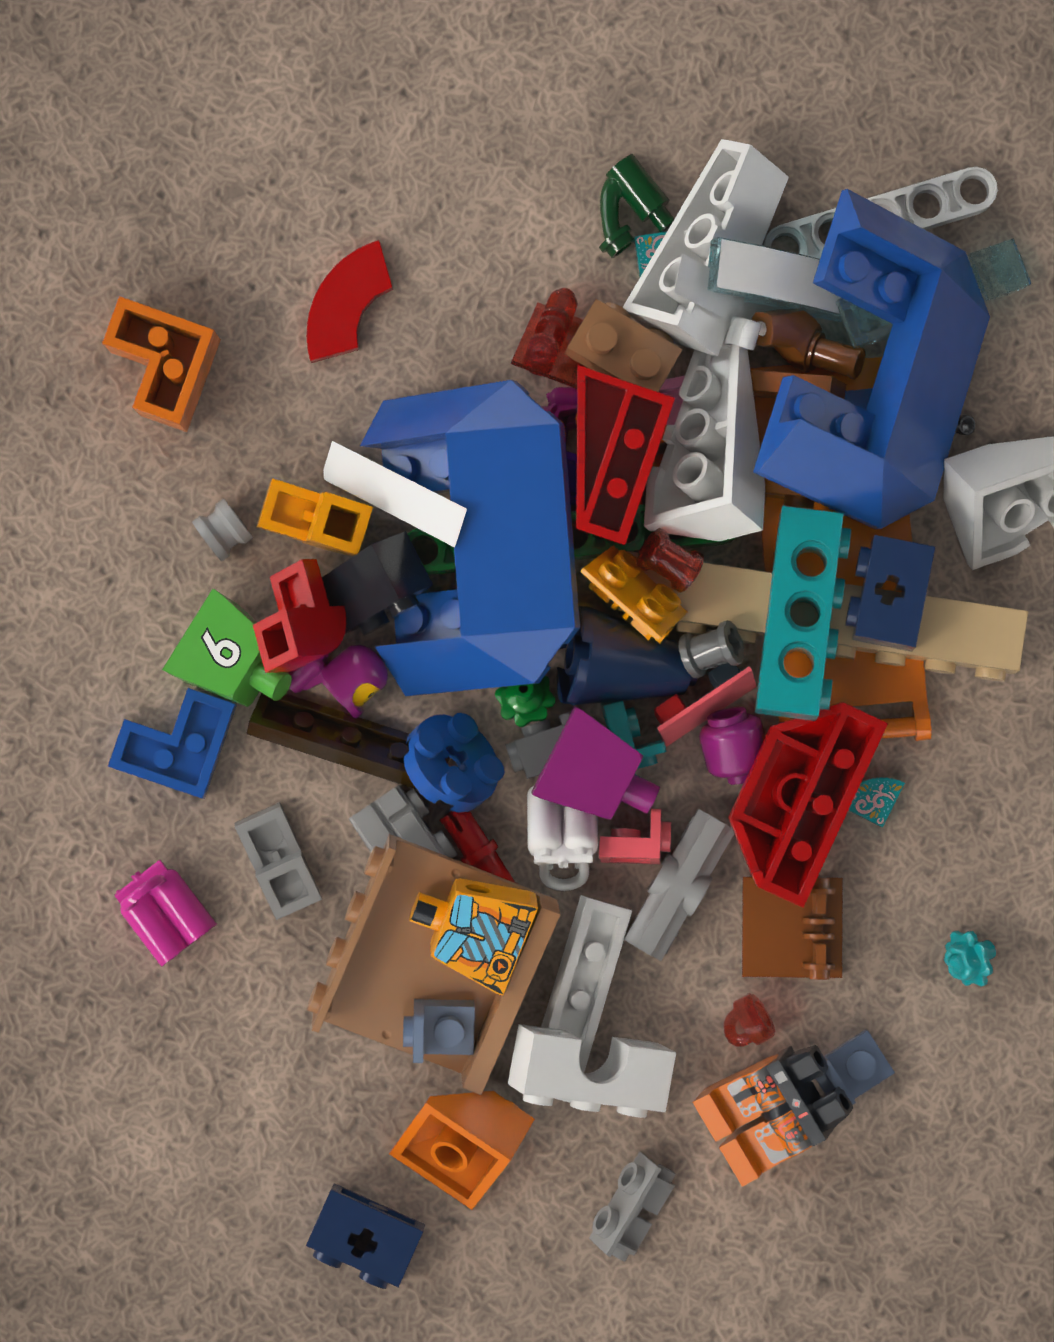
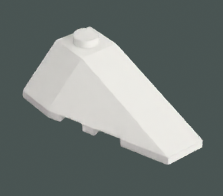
M724 339L718 356L698 350L693 352L679 391V396L683 399L675 425H667L662 439L667 443V447L660 467H652L647 480L644 527L649 531L720 542L763 530L765 481L764 477L753 473L760 451L748 349L727 343Z

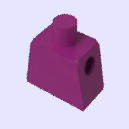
M574 706L531 793L540 799L611 820L621 801L647 814L659 793L660 786L635 774L643 758L641 753L583 710Z

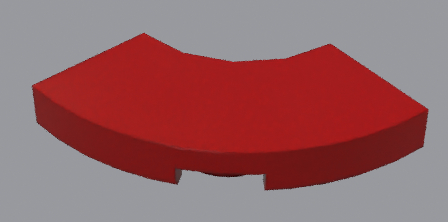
M379 240L366 244L344 257L326 275L313 298L307 321V349L311 363L358 351L357 331L363 313L376 298L393 290Z

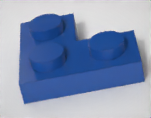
M187 688L172 735L124 719L108 767L205 799L237 704Z

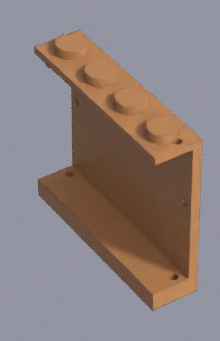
M389 834L384 847L375 846L370 854L364 874L371 876L364 894L356 891L351 899L345 915V920L351 922L345 939L336 937L331 946L326 965L332 967L326 984L317 982L310 996L307 1010L313 1012L311 1030L319 1033L323 1021L413 1055V1047H403L404 1016H413L414 999L474 1000L473 1055L424 1054L423 1059L461 1073L462 1087L482 1095L561 915L558 900ZM461 878L536 893L538 910L503 996L494 993L431 956L430 942L434 930L409 921L413 904L419 892L446 901L455 879Z

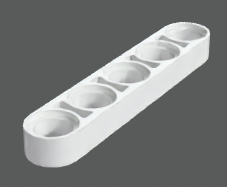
M970 167L867 199L922 229L929 230L986 211L995 200L998 189L997 182L989 171L980 167ZM967 179L981 181L987 190L986 200L980 204L967 203L960 194L961 183ZM921 193L934 195L940 204L939 214L929 219L920 217L913 209L914 198ZM836 208L773 228L767 234L763 247L771 249V244L775 238L789 236L799 246L798 255L820 260L825 244L819 238V227L833 220Z

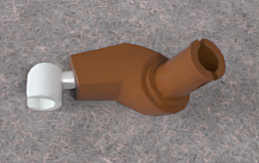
M792 308L756 312L751 320L733 316L725 339L727 343L754 350L756 344L772 346L786 362L805 373L810 370L813 371L818 367L848 376L853 380L860 375L866 356L864 348H857L826 339L820 324L812 315L804 310Z

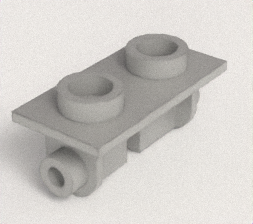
M639 1151L634 1162L627 1164L622 1170L618 1179V1189L608 1206L601 1208L595 1216L592 1226L593 1232L589 1239L609 1257L613 1255L625 1262L629 1254L635 1256L637 1249L652 1225L648 1220L638 1215L642 1208L658 1215L675 1187L672 1180L676 1173L661 1164L656 1165Z

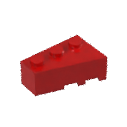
M577 365L576 529L625 545L675 398Z

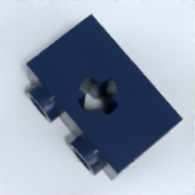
M874 535L870 548L860 547L855 576L864 578L860 597H850L845 626L854 627L852 640L910 652L916 648L935 546ZM886 581L896 584L894 591H901V597H895L891 605L881 603L882 595L875 594V588H882Z
M334 1183L306 1246L315 1250L313 1257L322 1263L335 1268H340L342 1263H345L360 1270L359 1277L373 1286L386 1289L389 1283L399 1288L424 1232L425 1224ZM366 1228L373 1232L371 1240L378 1242L376 1246L368 1244L363 1251L354 1246L357 1239L350 1237V1234L360 1235L363 1229Z

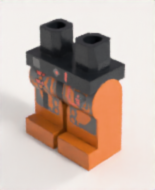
M813 1045L794 1051L792 1046H789L776 1055L770 1056L710 1085L692 1102L715 1142L728 1136L719 1148L742 1187L756 1180L762 1173L781 1162L825 1141L834 1128L853 1110V1105L843 1089L837 1087L820 1095L812 1080L825 1074L828 1070L827 1061L818 1046Z

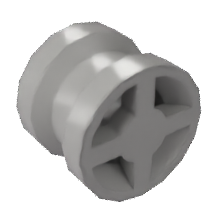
M224 498L216 503L215 511L209 516H199L192 521L199 534L220 561H224L230 556L231 548L238 543L247 544L254 538Z

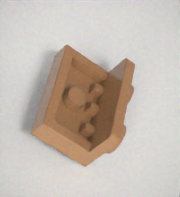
M595 299L564 354L589 369L659 392L683 349L674 345L673 339L667 333L657 328L647 329L633 321L631 315L621 306L611 302L603 303Z

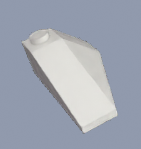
M1054 436L987 444L944 459L943 499L966 562L972 570L1017 555L1030 546L1025 535L1049 520L1054 528Z

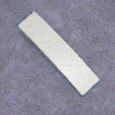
M720 237L710 242L708 291L745 297V302L783 309L804 310L814 318L876 327L878 323V316L813 284L820 261L819 258Z

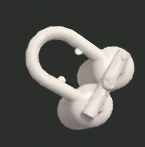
M531 787L527 793L528 850L534 856V864L539 865L540 879L548 888L554 890L569 891L577 889L587 882L589 877L588 863H593L592 855L598 848V816L540 799L532 795L533 787ZM568 863H575V868L579 869L578 874L569 879L556 878L549 871L553 869V864H558L559 868L563 869L568 867Z

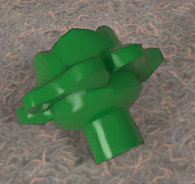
M544 676L542 681L537 684L498 688L495 691V698L501 704V717L505 720L514 718V722L518 727H525L533 721L546 720L548 717L546 708L552 707L556 700L549 691V678Z

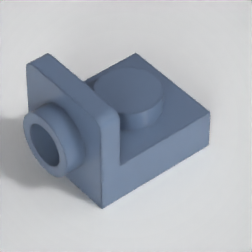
M414 999L413 1016H404L403 1047H413V1063H423L424 1054L473 1055L474 1000Z
M865 1029L824 1056L827 1061L828 1070L825 1074L816 1078V1081L824 1093L840 1087L845 1091L853 1105L856 1103L855 1098L895 1072L869 1031Z

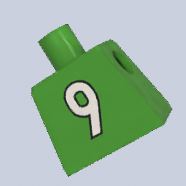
M215 589L211 590L162 669L187 684L246 707L254 702L259 692L274 701L280 700L287 693L292 682V676L287 672L265 673L253 629V624L257 623V621L237 603Z

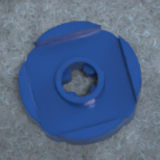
M456 713L453 717L445 714L428 717L408 735L406 743L409 742V752L404 756V765L411 782L420 794L435 804L437 801L442 800L446 804L454 805L450 811L462 813L476 809L494 793L498 781L504 776L503 763L496 757L492 746L478 730L475 720L465 713ZM449 756L456 762L457 766L450 767L445 759Z

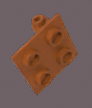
M743 877L742 977H792L813 980L842 978L843 878L818 877L804 908L757 887L753 877Z

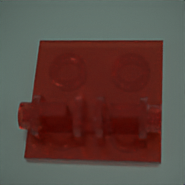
M561 288L550 294L546 305L537 302L511 364L528 370L532 374L549 378L577 390V365L585 366L564 354L583 319L574 316L578 302L573 291L568 288Z

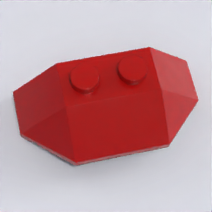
M839 702L830 705L829 710L820 709L819 717L816 721L792 718L770 726L728 817L757 887L804 908L888 723L851 705Z

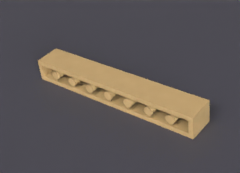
M627 551L640 561L643 566L642 571L656 584L661 583L668 586L679 596L681 600L680 605L688 613L677 623L676 632L682 634L692 633L697 636L706 633L707 628L717 629L720 622L729 620L736 626L743 643L755 644L756 636L764 637L772 573ZM845 584L841 609L832 608L830 628L839 629L836 657L855 659L856 651L875 653V662L893 666H905L906 658L926 661L925 670L955 674L956 666L976 669V678L992 681H1005L1006 673L1015 674L1020 671L1028 611L926 596L916 648L910 652L852 640L854 627L845 626L850 597H860L862 586ZM875 588V594L882 595L880 602L883 604L891 605L895 597H901V592ZM800 602L790 608L791 619L798 626L810 627L817 623L818 613L811 604ZM618 607V615H624L625 611ZM631 616L627 619L629 623L633 621Z

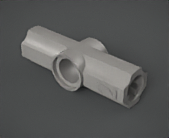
M697 809L682 833L672 854H667L661 864L663 866L655 880L651 881L647 889L649 895L625 935V941L662 961L675 937H677L687 915L692 916L703 899L712 881L710 875L734 835L733 828Z

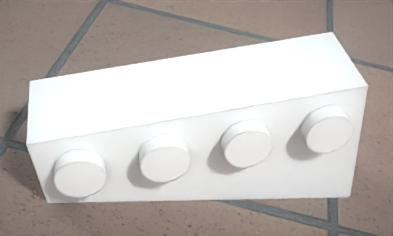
M721 139L623 308L645 328H657L667 333L673 339L674 344L718 356L730 322L673 293L682 253L718 272L722 239L762 246L789 177L752 145Z

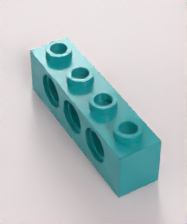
M782 506L779 516L755 713L816 721L819 717L820 709L829 710L833 680L824 678L826 658L835 659L839 629L830 628L832 608L841 609L845 579L836 578L838 558H848L851 529L842 528L844 513ZM803 553L817 554L824 563V571L817 576H806L799 571L796 559ZM800 602L811 604L818 613L817 623L810 627L798 626L791 619L790 608ZM793 652L805 654L812 664L811 673L802 678L789 675L784 668V658L788 654Z

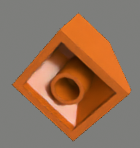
M483 1091L482 1095L471 1092L430 1096L389 1154L473 1210L512 1160L535 1118L495 1091Z

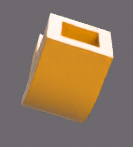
M272 478L256 527L331 552L355 556L360 552L373 507L332 493L323 492L320 494Z

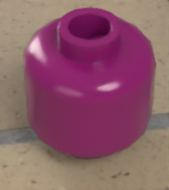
M731 707L716 711L707 717L708 723L701 728L699 740L708 772L715 777L727 778L728 783L731 785H737L745 782L765 739V732L762 721L758 716L747 713L744 707Z

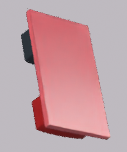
M726 663L709 672V680L714 690L689 707L685 706L677 694L654 709V713L661 724L657 727L661 739L665 742V746H669L705 722L710 714L726 708L756 688V682L750 666L740 671L737 665L733 666Z

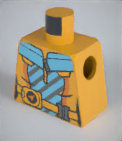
M459 878L453 882L446 901L419 892L413 904L409 921L434 930L430 942L431 956L435 960L494 993L503 996L537 913L538 903L536 893L528 890Z

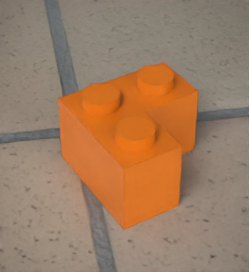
M119 296L102 344L112 354L147 366L132 408L142 417L187 432L221 339L215 330Z

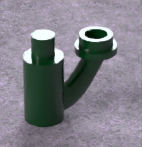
M633 154L623 158L606 174L607 179L601 190L600 214L605 241L599 246V249L602 253L607 252L611 258L621 254L635 241L630 234L632 229L628 224L620 228L619 201L622 197L642 222L650 219L659 232L667 230L675 219L665 207L670 200Z

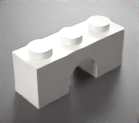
M518 1024L508 1084L523 1094V1101L536 1105L552 1106L554 1098L571 1100V1107L591 1112H599L601 1104L618 1106V1113L639 1118L647 1117L648 1110L666 1112L676 1052L655 1042L612 1037L610 1052L606 1062L594 1072L582 1073L579 1064L582 1044L580 1038L566 1030Z

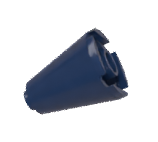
M578 606L580 628L569 644H563L560 648H566L565 669L557 667L556 676L557 693L561 703L574 706L674 696L675 694L684 695L688 686L696 684L698 678H693L683 665L678 641L668 637L660 644L654 638L648 641L629 622L588 606Z

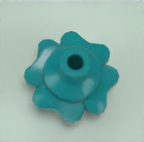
M953 931L950 934L951 941L945 945L946 953L944 956V961L948 966L950 975L955 979L961 980L965 986L973 983L980 987L987 985V976L993 973L990 960L996 956L994 944L989 940L979 942L977 935L973 931H968L965 934L960 931Z

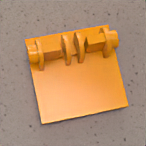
M615 546L610 547L583 567L580 572L591 582L588 587L606 603H609L611 600L614 601L611 606L613 610H616L618 607L622 608L625 611L622 618L627 620L631 616L633 621L630 624L648 641L654 638L660 644L672 631V627L686 616L688 611L680 605L681 600L671 588L661 583L656 584L642 571L643 566L635 556L625 550H618Z

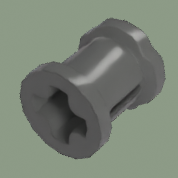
M729 620L720 622L715 630L697 636L687 633L679 639L681 660L685 669L693 678L702 677L706 674L707 669L729 663L733 666L742 664L745 658L742 638L736 626Z

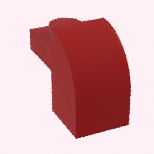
M301 559L270 576L279 611L253 624L265 673L295 671L338 648L346 631L344 606H329L317 559Z

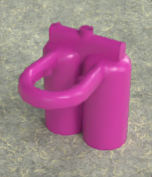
M158 860L143 873L136 872L131 876L133 880L114 894L120 903L122 916L161 967L217 925L176 870L168 869L161 860Z

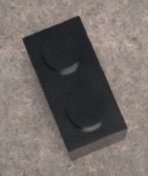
M406 531L371 544L322 577L329 606H344L345 634L360 628L363 636L389 624L388 613H391L392 617H396L418 606L420 603L416 596L433 586Z

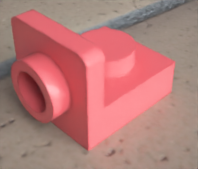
M651 808L650 838H641V831L637 829L618 828L611 829V837L600 836L599 858L601 863L660 865L661 852H671V822L662 821L661 809Z

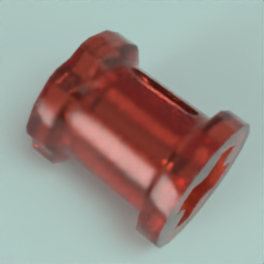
M658 528L648 536L640 548L636 567L643 571L653 570L669 580L673 590L681 593L689 588L697 578L703 565L704 556L697 550H685L669 539L667 531Z

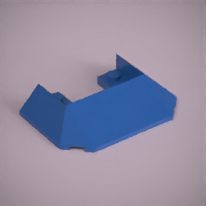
M845 189L841 191L813 284L893 324L867 409L864 410L795 375L783 377L753 473L832 510L844 513L845 516L873 529H881L935 501L944 471V459L948 458L990 315L966 251L853 191Z
M515 380L384 400L360 445L382 449L383 467L435 493L450 492V500L467 509L456 546L454 547L457 589L417 595L416 597L420 603L418 606L394 617L396 644L375 646L405 696L540 683L551 667L548 664L563 644H569L580 628L564 423L553 413L545 411L529 396L530 393Z

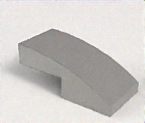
M280 802L235 822V829L255 869V876L276 920L322 900L315 879Z

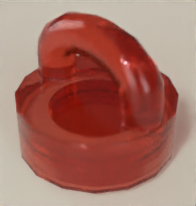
M748 993L733 1002L734 1009L727 1014L723 1024L724 1035L730 1044L736 1047H744L752 1042L756 1045H761L774 1037V1024L758 997ZM738 1021L745 1031L742 1034H738L736 1031Z

